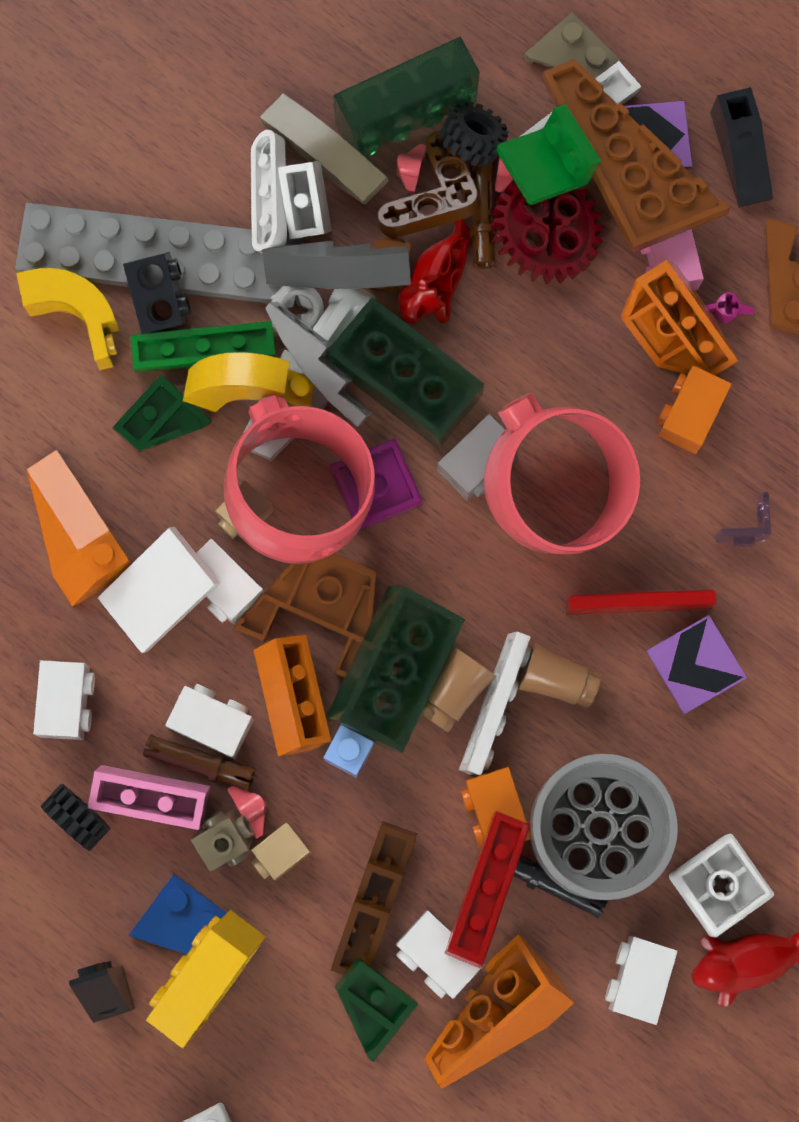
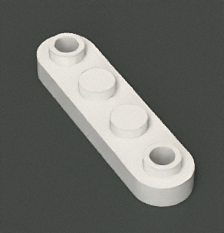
M272 130L261 132L254 140L251 148L252 246L260 253H262V249L283 247L287 242V220L278 167L286 166L285 141L283 137Z

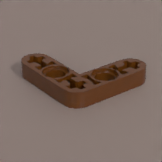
M440 131L431 133L425 141L427 159L439 188L384 204L379 209L378 219L380 230L387 237L397 238L467 218L477 211V189L466 162L459 160L461 158L459 154L453 156L450 153L451 147H444V140L440 139ZM438 146H443L447 150V157L442 158ZM449 169H455L461 173L453 179L445 178L442 175ZM461 189L463 199L467 202L461 203L457 199L456 191ZM425 205H434L438 208L431 215H424L419 212V209ZM413 211V218H410L408 212ZM396 217L398 222H393L390 218Z

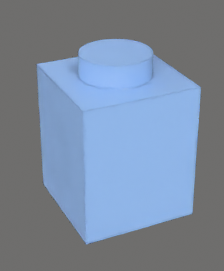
M340 725L323 757L324 761L357 778L374 747V742Z

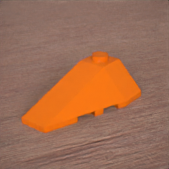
M56 450L26 470L52 575L72 607H75L115 581L132 563Z
M519 934L491 958L484 969L488 972L476 991L470 989L464 998L468 1003L457 1020H450L424 1058L437 1085L442 1089L546 1029L575 1003L560 978Z

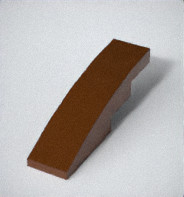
M382 821L331 971L344 975L357 957L372 966L418 833Z

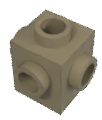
M235 809L225 815L222 810H219L203 821L204 827L197 830L191 839L194 847L211 872L225 863H228L231 867L244 860L249 855L247 850H249L254 841L252 838L254 832L246 817H239Z

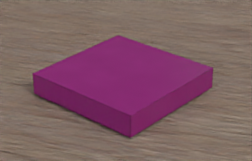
M396 438L369 448L374 465L375 493L370 510L359 531L423 505L422 498ZM340 460L330 464L329 467L352 519L359 510L358 489L351 471Z

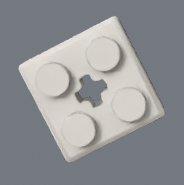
M732 834L724 835L669 874V879L711 937L719 936L774 896L772 889ZM716 876L719 879L727 878L729 881L725 886L727 891L725 895L722 892L715 893L713 890L716 884L714 880Z

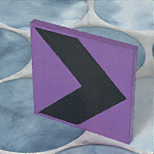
M684 101L625 106L629 110V115L640 126L644 124L682 160L681 165L685 169L692 168Z
M709 615L646 651L683 715L747 678Z

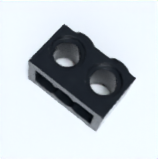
M170 252L123 264L141 334L182 325L188 321L187 315L191 314V307L187 294H181L178 280L182 279V273L177 258L172 259ZM150 265H156L162 270L163 279L160 284H154L147 278L146 272ZM159 300H165L171 305L172 315L170 318L165 319L157 314L156 304Z

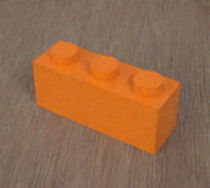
M297 635L275 638L254 649V656L278 757L309 752L332 742L307 636Z

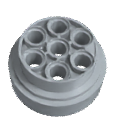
M614 754L584 756L560 768L540 789L534 801L530 817L531 843L536 858L543 870L556 884L566 891L592 900L621 899L637 894L650 886L660 877L669 864L674 853L678 834L675 807L670 794L660 779L637 761ZM577 785H585L591 790L592 799L588 805H581L574 799L573 791ZM614 788H621L628 795V804L623 809L615 807L611 802L610 795ZM556 815H564L571 822V830L566 836L558 835L553 830L552 821ZM594 818L602 819L607 824L608 832L603 839H597L590 833L589 826ZM631 822H637L644 828V838L639 843L631 841L627 836V827ZM575 848L582 850L587 856L586 866L582 870H575L568 862L569 853ZM611 852L621 855L624 861L623 869L618 874L610 872L606 867V858Z

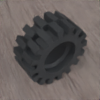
M467 101L465 105L463 102H459L457 106L454 105L446 118L440 130V139L444 140L443 145L445 148H452L450 153L453 156L456 154L461 156L459 160L465 162L469 159L471 165L476 166L479 162L481 166H486L488 163L492 164L498 157L496 151L498 145L507 141L506 124H500L502 119L499 115L496 117L492 116L494 111L488 108L485 111L481 104L477 103L476 107H474L472 102Z
M62 783L40 806L59 827L88 851H91L111 829L95 811L87 808L88 804L83 802L79 796L75 795L73 791Z

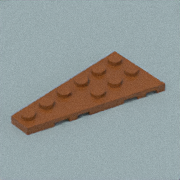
M575 59L543 71L542 80L556 107L564 104L567 105L601 160L593 174V178L632 253L729 214L731 207L723 199L719 201L707 189L708 185L701 178H695L681 165L682 160L644 124L640 126L629 115V110L621 103L617 104L603 91L604 87Z

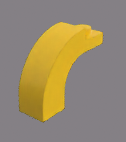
M38 268L16 273L23 307L29 317L51 312H67L79 317L87 325L94 359L98 368L103 370L114 367L111 356L116 355L117 350L112 333L120 331L108 301L98 288L85 278L61 269Z
M224 353L204 358L188 370L183 401L216 412L231 401H260L263 398L275 395L276 397L284 396L288 407H311L314 384L306 375L290 370L289 361L255 353Z

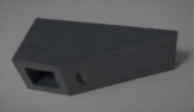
M752 88L717 95L710 114L738 207L772 200L773 193L762 122Z
M111 961L97 963L78 969L79 978L69 981L72 991L93 1023L135 1009L123 965L113 967Z

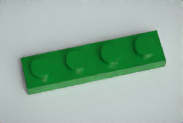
M272 321L130 335L133 370L135 373L191 368L195 363L204 358L224 353H255L276 357Z

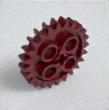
M510 183L504 190L505 193H501L496 201L498 205H496L491 213L496 219L490 225V228L499 231L492 239L493 242L503 243L504 245L498 254H509L511 256L507 266L518 263L520 265L518 275L521 276L526 270L531 271V281L534 282L541 274L545 284H549L554 275L560 284L567 278V275L574 279L580 273V270L584 272L590 265L589 261L592 262L598 255L595 249H598L603 240L597 236L604 230L603 226L594 224L602 216L601 213L591 212L590 210L596 201L590 200L585 202L583 199L587 190L583 189L579 192L571 190L530 205L517 184ZM524 205L531 207L535 214L529 213ZM558 208L565 210L568 217L562 215ZM525 238L533 240L537 248L530 246ZM559 240L567 243L570 250L563 248Z

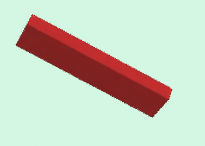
M712 589L571 595L566 601V615L711 609L717 604L716 591Z
M498 811L493 813L444 954L478 968L484 965L531 826L530 824Z

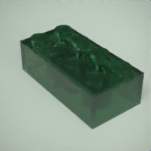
M460 36L334 94L335 125L342 138L364 157L373 155L384 144L391 141H403L412 134V131L423 126L430 128L442 121L443 117L449 115L454 105L457 106L459 102H463L465 105L468 101L474 105L477 101L480 71Z
M372 297L326 351L327 359L350 376L352 383L438 450L483 396L485 386L483 382ZM380 349L384 350V354L381 356L371 355V350L378 352ZM408 370L412 371L409 378L399 376V371L402 373H406ZM435 392L440 393L439 399L430 400L427 398V393L431 395Z
M388 586L328 711L326 719L338 725H343L387 750L403 753L465 619L405 586ZM409 633L414 636L412 641H409ZM393 665L398 669L396 675L393 674ZM377 699L382 701L380 708H377Z

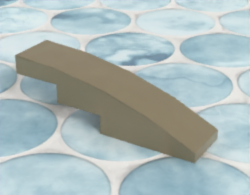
M284 93L260 116L263 125L283 137L291 150L309 162L320 161L323 177L362 204L366 205L389 181L387 176L358 150Z

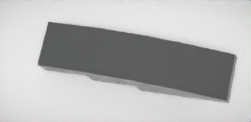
M333 241L262 249L266 284L328 289L411 285L407 246L371 250L370 243L334 247Z

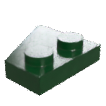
M159 375L112 429L135 450L141 453L208 427L212 420L197 406L184 402V395L163 376Z
M359 957L356 958L335 985V989L367 1057L374 1062L417 1007V1001Z

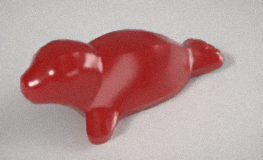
M463 219L454 221L452 233L443 240L431 245L418 258L413 270L411 285H407L401 290L397 300L399 311L405 322L414 324L429 314H434L440 323L449 321L451 299L462 276L467 249L471 240L470 229Z
M799 932L790 938L772 934H751L725 942L715 937L705 936L701 940V945L709 953L692 970L691 977L697 987L704 988L710 992H720L718 1004L723 1007L729 1006L738 993L774 982L783 976L795 963H799Z

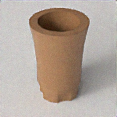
M534 642L531 646L529 659L520 673L518 690L542 694L573 705L577 703L589 708L598 692L601 674L590 671L588 667L564 658Z
M454 647L446 667L426 697L428 702L424 704L419 713L446 732H449L455 720L460 721L479 694L497 676Z

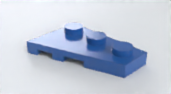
M173 874L128 936L188 954L193 947L191 943L205 925L207 926L215 915L221 919L227 912L176 874Z

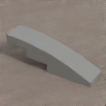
M278 301L270 302L265 309L282 342L304 374L325 398L357 427L364 424L372 412L345 391L352 378L325 357L333 345Z

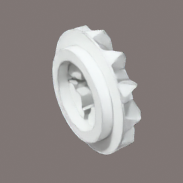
M280 286L277 293L271 296L272 302L278 301L287 309L293 307L294 301H296L297 306L308 309V312L298 314L297 317L312 329L324 313L323 301L314 288Z

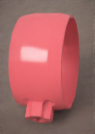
M532 392L504 406L498 414L507 429L499 436L491 448L484 470L486 502L493 518L501 529L519 544L531 550L548 554L583 553L597 548L617 535L630 519L637 504L640 490L638 460L625 434L607 418L583 408L563 406L542 409ZM550 417L571 421L586 430L601 448L609 472L608 497L600 517L581 537L562 545H556L544 540L525 524L513 501L510 483L513 459L522 440L535 426Z
M273 395L261 399L257 404L250 406L248 413L253 424L236 442L228 462L224 479V499L230 520L240 537L251 548L268 558L293 564L310 563L324 559L339 551L355 537L370 510L375 493V473L370 451L359 433L349 423L331 412L308 406L288 407L284 396L276 397ZM300 438L316 442L334 452L351 471L359 494L358 513L345 525L328 533L302 536L283 532L261 520L248 506L238 485L236 468L252 450L272 440Z

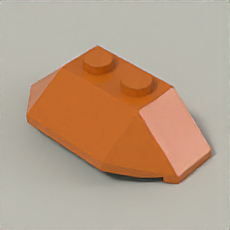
M667 259L635 280L621 313V319L658 368L688 374L694 365L716 375L738 362L734 351L714 317L677 265Z

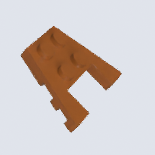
M767 218L764 224V235H766L765 259L768 267L770 328L799 336V263L789 260L798 226Z
M336 553L310 563H290L267 591L236 622L234 628L265 642L276 615L282 607L343 634L349 639L334 673L364 686L367 680L377 572Z

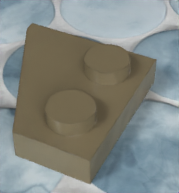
M571 12L524 53L523 60L531 65L536 62L553 68L575 59L596 79L617 63L619 58Z

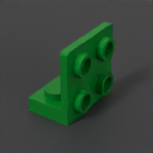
M566 104L553 109L543 129L500 143L496 149L530 205L587 185L601 162Z

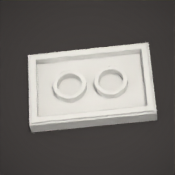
M170 527L98 599L139 651L145 653L159 642L220 582L175 527Z

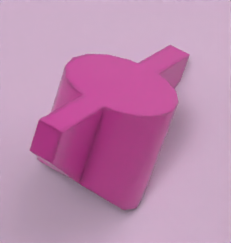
M730 292L721 295L715 304L705 305L720 323H730L737 315L754 314V307L740 304L738 297Z

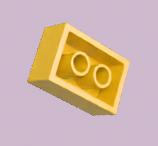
M231 910L221 919L215 915L207 926L205 925L191 943L193 947L188 954L184 955L170 973L172 977L165 986H161L149 1002V1005L154 1009L146 1021L183 1049L206 1023L264 942L266 936Z

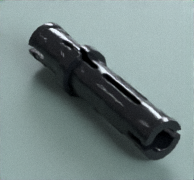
M520 855L514 877L526 882V887L532 890L536 887L594 915L598 919L603 913L601 909L606 907L608 900L586 899L566 891L546 874L538 861L535 863Z

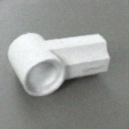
M362 288L335 289L329 299L328 308L313 328L314 331L333 345L330 351L336 353L355 323H360L365 318L374 303L375 296Z

